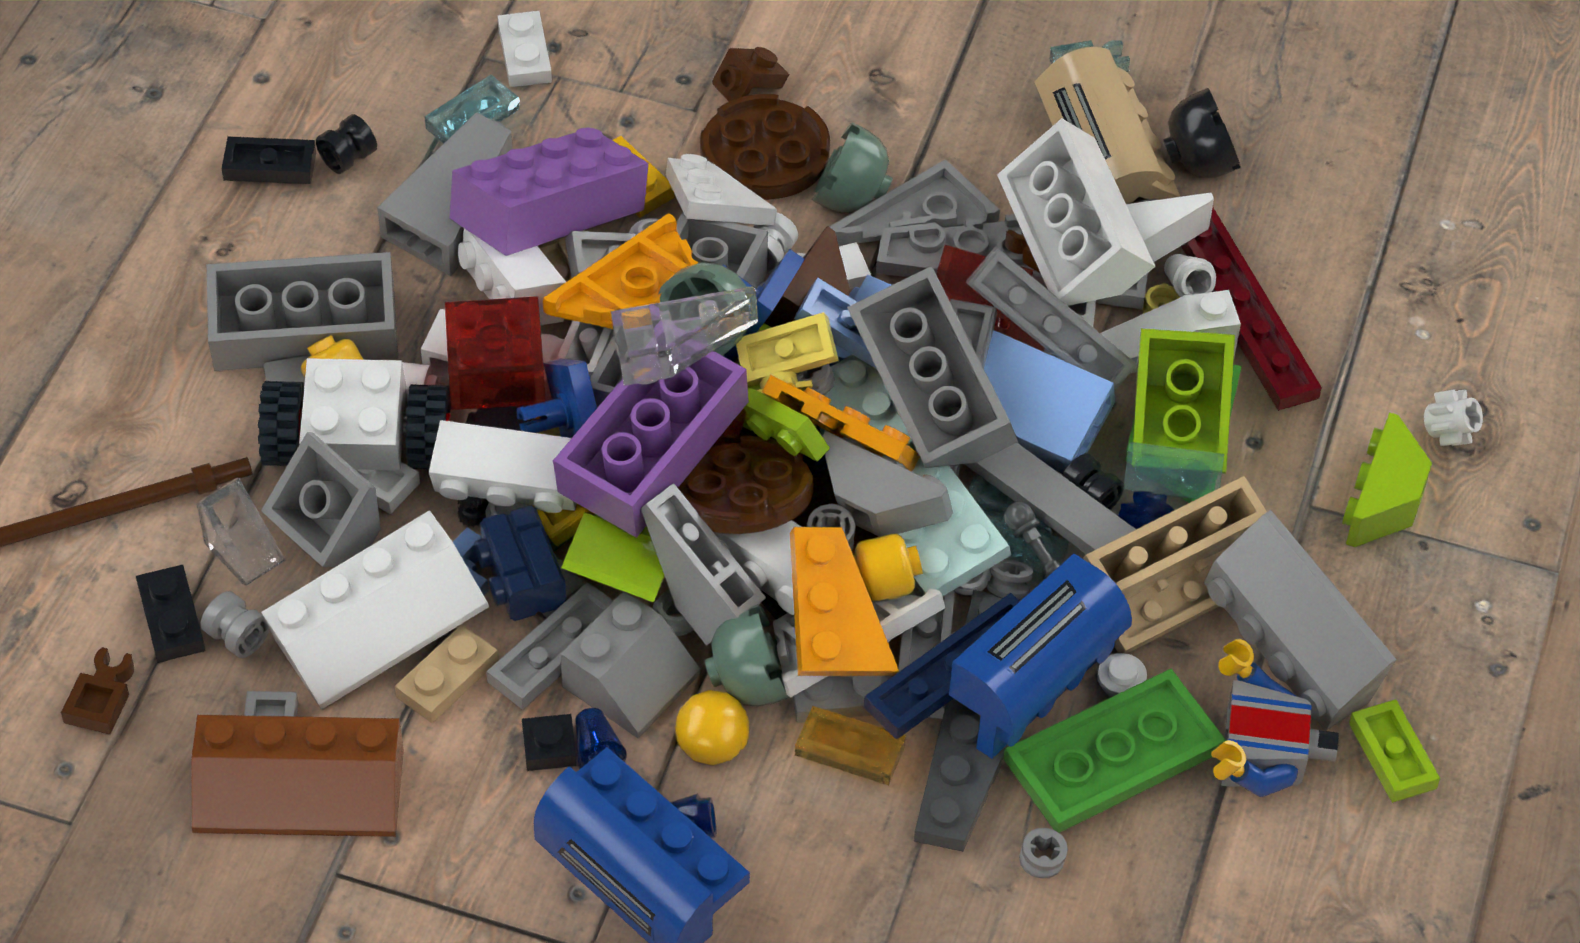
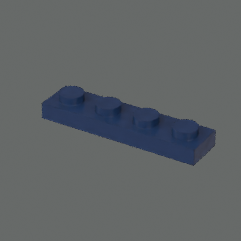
M1009 593L864 696L863 707L896 740L954 699L949 696L953 661L1020 601L1012 593Z

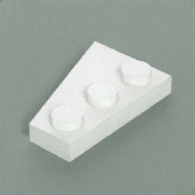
M684 154L681 156V159L668 158L665 175L686 219L775 226L777 209L718 166L707 161L705 157L695 154Z

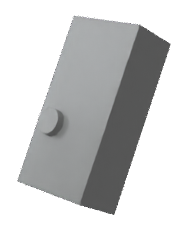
M390 252L206 264L208 344L214 371L263 368V363L304 355L310 357L311 355L307 347L329 335H332L335 342L342 339L352 340L364 360L398 358L395 290Z

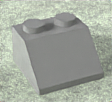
M307 432L261 511L322 567H336L371 546L381 530L376 488L313 432Z
M624 591L561 653L562 687L637 738L700 675L699 666L663 616Z

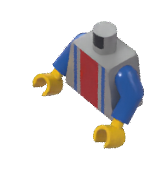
M1235 639L1225 645L1223 651L1228 655L1219 660V671L1226 676H1232L1237 673V680H1233L1227 706L1225 739L1227 741L1211 752L1212 757L1221 761L1213 767L1214 776L1221 780V786H1242L1259 797H1265L1290 786L1301 784L1308 758L1335 762L1339 733L1310 729L1312 704L1307 699L1297 697L1278 684L1254 663L1253 650L1246 641Z

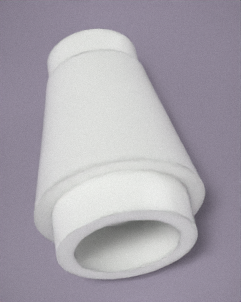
M1174 254L1165 262V274L1180 297L1213 291L1216 284V273L1214 267L1207 260Z

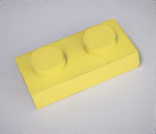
M824 312L743 336L736 344L740 365L747 371V385L749 387L759 385L764 377L778 371L800 373L839 361L829 318Z

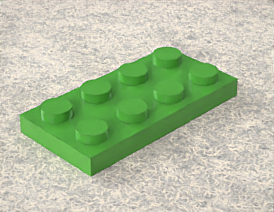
M1169 669L1019 741L1011 747L1005 748L1003 760L1053 830L1060 833L1212 758L1211 752L1227 740L1174 671Z

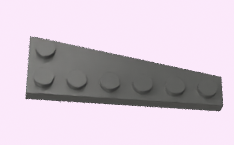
M973 590L965 625L1002 598L992 593ZM955 699L945 705L915 828L914 842L963 852L988 798L989 789L994 784L1003 764L1004 750L1009 746L1006 745L993 759L976 749L980 715Z

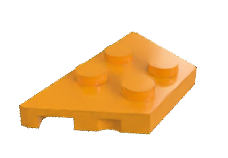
M668 213L543 298V312L554 317L641 335L658 323L656 308L660 305L661 293H658L661 286L679 270L698 264V261L692 258V250L687 240H682L678 234L676 219Z

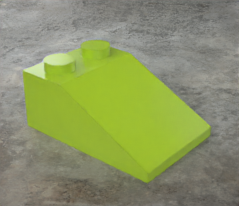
M1141 328L1131 468L1226 474L1235 335Z

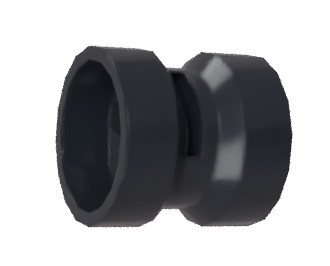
M351 114L339 123L337 130H327L316 138V147L325 164L335 173L342 174L354 165L356 158H366L377 150V141L368 124L361 117Z
M1085 453L1077 457L1062 474V476L1109 510L1117 504L1124 492V483L1114 474L1104 473L1101 470L1100 462L1090 454Z

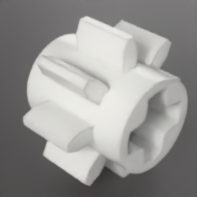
M1465 389L1434 393L1436 403L1429 404L1424 412V423L1429 435L1433 438L1440 437V446H1457L1472 443L1471 433L1478 432L1483 423L1482 409L1478 401L1474 398H1467V390Z

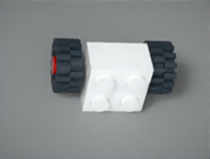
M307 358L305 385L304 382L264 381L262 384V391L260 392L261 404H259L258 409L260 414L258 420V444H260L259 456L261 457V464L264 466H287L306 433L313 432L355 470L399 471L401 468L403 436H407V465L413 469H429L440 420L452 422L450 386L410 384L407 397L408 407L406 408V416H404L407 386L402 360Z

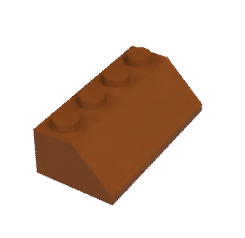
M197 715L191 757L192 832L396 837L404 754L400 718Z

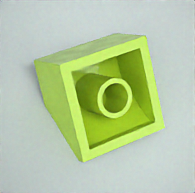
M584 512L561 567L562 569L651 602H655L665 577L647 526L636 538L600 516Z

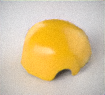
M707 690L692 695L680 708L676 718L675 734L678 746L696 762L714 766L732 760L748 743L749 718L746 710L739 700L727 692Z

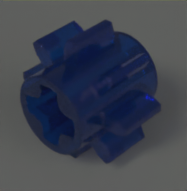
M1134 491V502L1122 503L1118 516L1135 529H1138L1174 511V509L1166 503V494H1152L1151 491Z

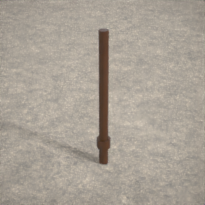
M245 457L211 467L210 463L191 468L192 473L0 527V547L198 491V494L201 495L215 491L219 484L253 475L249 459Z

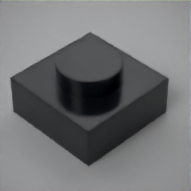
M571 714L522 719L527 771L577 766Z

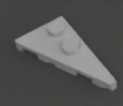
M945 159L829 227L835 231L838 245L843 246L855 242L864 243L881 240L883 228L927 223H937L942 228L965 225V219L982 218L983 223L998 222L1000 209Z

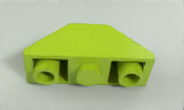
M1389 412L1383 430L1378 428L1373 430L1367 449V455L1374 456L1372 463L1362 462L1354 489L1361 490L1362 492L1359 499L1350 496L1342 524L1350 526L1346 545L1357 547L1413 526L1432 462L1400 416Z

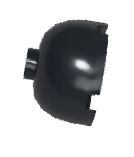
M1209 88L1194 93L1179 102L1172 110L1168 121L1170 137L1163 139L1172 163L1181 160L1189 173L1203 178L1218 177L1241 168L1227 128L1219 112H1217L1219 109Z

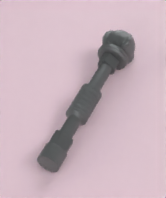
M1015 502L1010 504L1004 513L1005 524L1008 528L1015 531L1013 534L1015 538H1023L1027 546H1031L1043 565L1042 572L1048 577L1061 564L1058 560H1053L1042 543L1041 535L1036 529L1040 522L1036 519L1031 507L1026 503Z

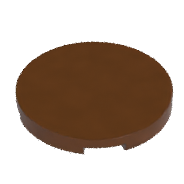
M753 94L731 100L717 109V114L711 118L704 130L701 131L700 155L762 199H779L806 190L821 177L830 158V135L823 119L809 106L803 108L797 104L779 100V95Z
M740 436L739 443L711 447L680 484L678 489L713 532L748 534L781 526L803 512L813 495V475L807 464L803 461V454L800 452L797 456H794L774 439L764 440L758 436Z

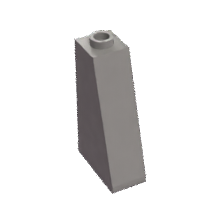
M476 112L377 207L381 238L451 276L460 264L458 245L463 242L464 228L449 218L452 170L471 165L476 160H488L507 154L508 151L512 150L511 130L507 129L502 123L492 121Z

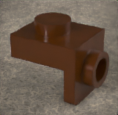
M729 48L712 80V84L728 101L749 95L752 88H783L790 74L777 62V56L766 48Z

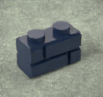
M531 505L513 510L509 515L502 513L483 518L482 522H480L481 539L476 540L474 544L481 568L490 567L494 577L489 578V586L495 605L505 604L510 620L512 619L513 621L535 616L539 611L546 613L558 609L566 601L565 579L536 507L534 508Z

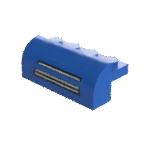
M1073 553L952 663L949 696L980 715L976 749L991 759L1006 745L1010 747L1015 745L1022 737L1026 727L1035 718L1045 717L1052 709L1056 699L1067 689L1069 691L1074 690L1082 681L1085 672L1093 664L1104 662L1112 652L1115 641L1132 626L1129 604L1117 584L1099 568Z
M608 747L577 772L570 766L566 768L546 790L535 811L533 822L535 840L648 943H704L713 935V914L750 883V872Z

